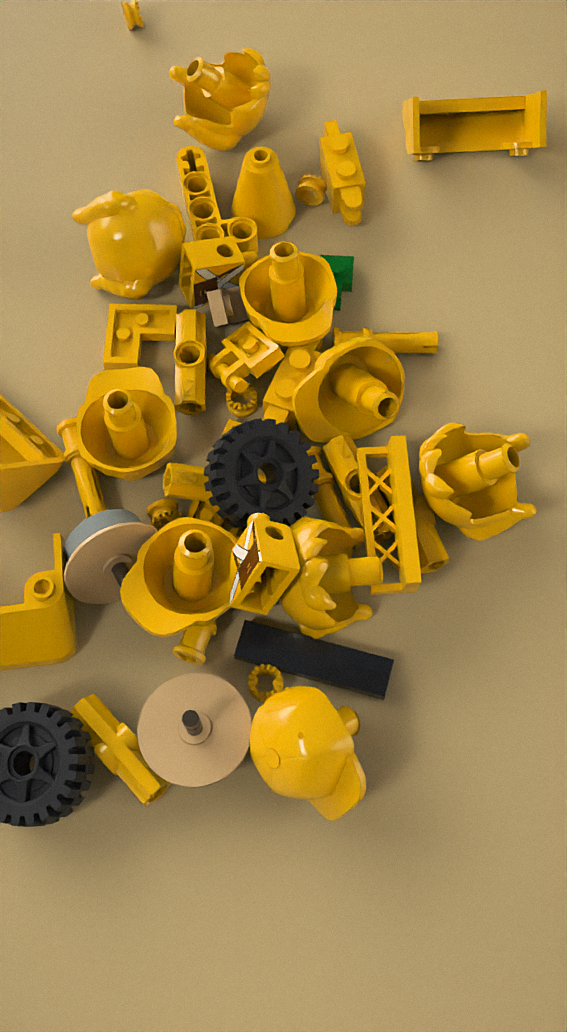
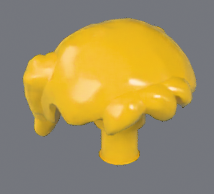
M242 48L241 51L243 53L226 52L224 54V61L221 64L206 63L202 57H197L189 64L188 68L173 66L169 70V76L174 81L184 85L183 100L185 115H179L174 118V126L184 130L197 142L219 151L233 149L243 136L250 133L259 124L264 115L271 88L270 71L265 66L262 55L254 49Z
M138 189L128 194L119 190H113L97 197L88 206L80 207L72 213V219L75 222L88 226V242L94 264L100 273L91 279L90 285L94 289H103L122 298L141 300L152 290L153 286L161 283L173 274L180 264L182 243L185 242L186 225L182 219L181 210L178 206L167 201L160 194L152 190Z
M448 423L425 440L419 451L420 485L430 508L442 520L455 525L465 537L476 541H483L511 528L514 524L519 523L522 519L535 516L537 509L532 503L517 501L518 492L516 486V472H518L520 466L518 452L527 449L531 443L530 437L524 433L506 436L499 433L465 432L466 426L464 424Z
M307 516L292 524L290 528L300 563V571L278 600L285 612L298 623L301 632L314 639H319L345 629L354 622L370 619L373 616L372 608L368 604L356 602L351 587L378 584L380 586L383 581L382 561L377 554L372 557L351 558L352 547L365 541L364 529L358 527L346 528L337 523Z

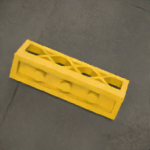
M406 435L390 436L387 446L357 448L366 557L376 556V551L382 556L380 558L382 564L387 560L399 571L400 583L381 584L380 586L379 584L369 585L370 595L416 593L422 583ZM387 457L388 470L380 479L367 469L366 458ZM388 477L390 487L384 483ZM368 480L374 484L370 490ZM378 488L391 498L392 505L384 514L380 513L370 504V497ZM391 513L393 514V522L388 519ZM372 516L378 520L374 525L372 524ZM381 524L395 534V542L387 551L374 541L373 533ZM395 549L397 552V559L391 555Z

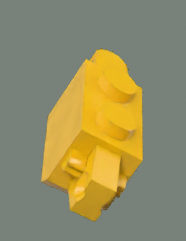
M337 120L325 121L324 136L319 138V162L322 177L325 183H327L326 192L332 214L341 213L344 223L355 226L362 220L361 209H364L366 182L352 132L341 133Z
M322 338L313 343L287 348L284 355L285 358L282 359L263 398L264 419L262 421L268 418L275 419L276 424L284 422L290 425L288 429L290 431L298 430L299 425L293 409L292 396L300 382L313 372L314 365L319 355L322 354L320 353L323 345Z

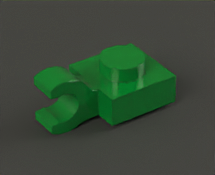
M321 255L329 263L337 286V299L334 310L340 311L342 291L352 292L354 257Z

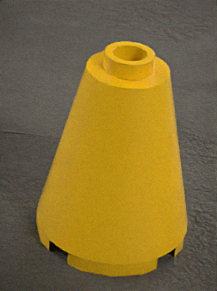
M255 147L245 154L231 206L232 218L248 217L255 221L258 239L275 238L285 233L296 215L295 201L277 154L268 147Z

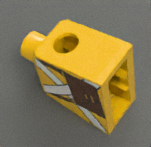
M230 236L182 243L178 285L189 308L198 309L208 305L206 292L239 286V278L242 273L259 260L255 250L241 252L234 238Z
M255 513L248 517L246 529L232 548L230 561V607L263 615L268 614L300 571V563L291 528L285 524L271 521L267 514Z

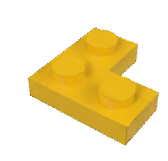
M109 304L103 354L104 369L115 370L140 367L142 341H176L177 305Z

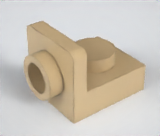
M239 286L206 292L214 327L249 319Z

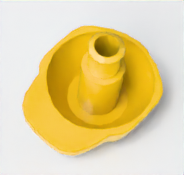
M282 241L272 246L270 255L256 261L240 276L239 288L250 321L275 344L284 347L306 345L323 338L330 331L333 323V310L337 299V286L330 265L323 257L299 252L298 247L294 243Z
M369 337L352 338L319 355L313 372L300 382L292 396L294 413L303 434L312 441L320 443L329 442L340 435H350L352 440H358L384 428L394 421L404 396L405 381L404 369L397 356L382 342Z
M143 366L104 370L93 376L88 385L85 402L80 406L77 413L76 433L80 455L85 462L96 470L103 472L107 476L126 481H135L149 475L173 457L177 444L175 407L172 399L164 393L160 379L153 369Z
M181 517L169 522L150 537L139 549L137 562L122 581L120 588L122 605L144 630L153 636L163 638L176 635L192 626L204 627L213 623L231 608L229 604L231 551L237 540L222 527L208 521Z
M308 686L286 687L285 690L277 691L276 694L270 696L264 705L258 708L251 726L249 754L261 777L274 793L289 798L308 800L326 819L334 821L354 808L363 799L366 791L365 774L354 753V743L351 737L357 735L360 731V720L352 708L341 706L336 711L321 690Z

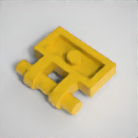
M248 321L221 341L225 349L218 354H209L206 360L209 371L216 378H221L222 384L228 390L241 394L248 387L245 381L246 376L251 373L256 378L260 377L262 374L272 370L285 356L277 344Z

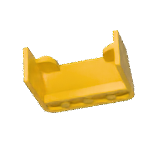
M540 90L523 96L419 101V97H411L402 103L407 155H414V161L433 160V154L494 150H509V156L528 155V150L531 148L546 147L547 90Z
M0 393L1 513L14 510L56 474L64 462V454Z
M61 533L53 534L54 570L37 572L27 580L24 586V603L0 606V671L64 663L76 651L75 598L69 593L64 581V571L67 564L64 556L66 542Z

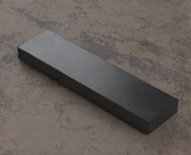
M249 620L244 621L234 653V659L258 666L270 664L275 666L280 672L382 700L385 698L394 659Z

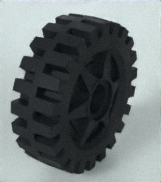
M259 418L244 422L223 434L212 446L214 449L208 453L206 461L209 462V465L204 467V476H209V481L204 483L205 490L212 492L213 496L209 498L211 505H218L220 508L216 513L222 519L229 518L228 524L232 527H242L241 531H244L247 527L248 517L255 513L267 514L271 521L291 526L308 513L306 509L312 507L315 499L311 496L318 493L319 485L314 483V480L319 478V469H312V464L316 463L317 460L315 454L308 456L306 452L311 448L307 441L300 443L299 438L302 435L297 430L288 431L290 425L284 422L276 424L275 419L269 418L263 421ZM258 469L264 472L266 484L259 480Z
M19 702L12 704V708L5 707L0 710L1 823L21 827L45 826L60 821L61 817H67L73 812L72 806L81 804L84 799L80 794L81 791H89L92 782L86 780L87 774H94L95 765L89 764L88 758L95 756L94 747L87 746L86 743L91 740L89 733L81 730L84 724L79 719L72 717L73 714L68 710L39 702ZM34 756L35 766L33 771L31 772L30 760Z

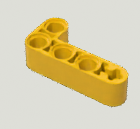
M186 146L179 150L176 155V161L193 241L230 236L234 238L241 252L255 250L258 253V233L255 221L248 217L221 220L204 151L196 146Z

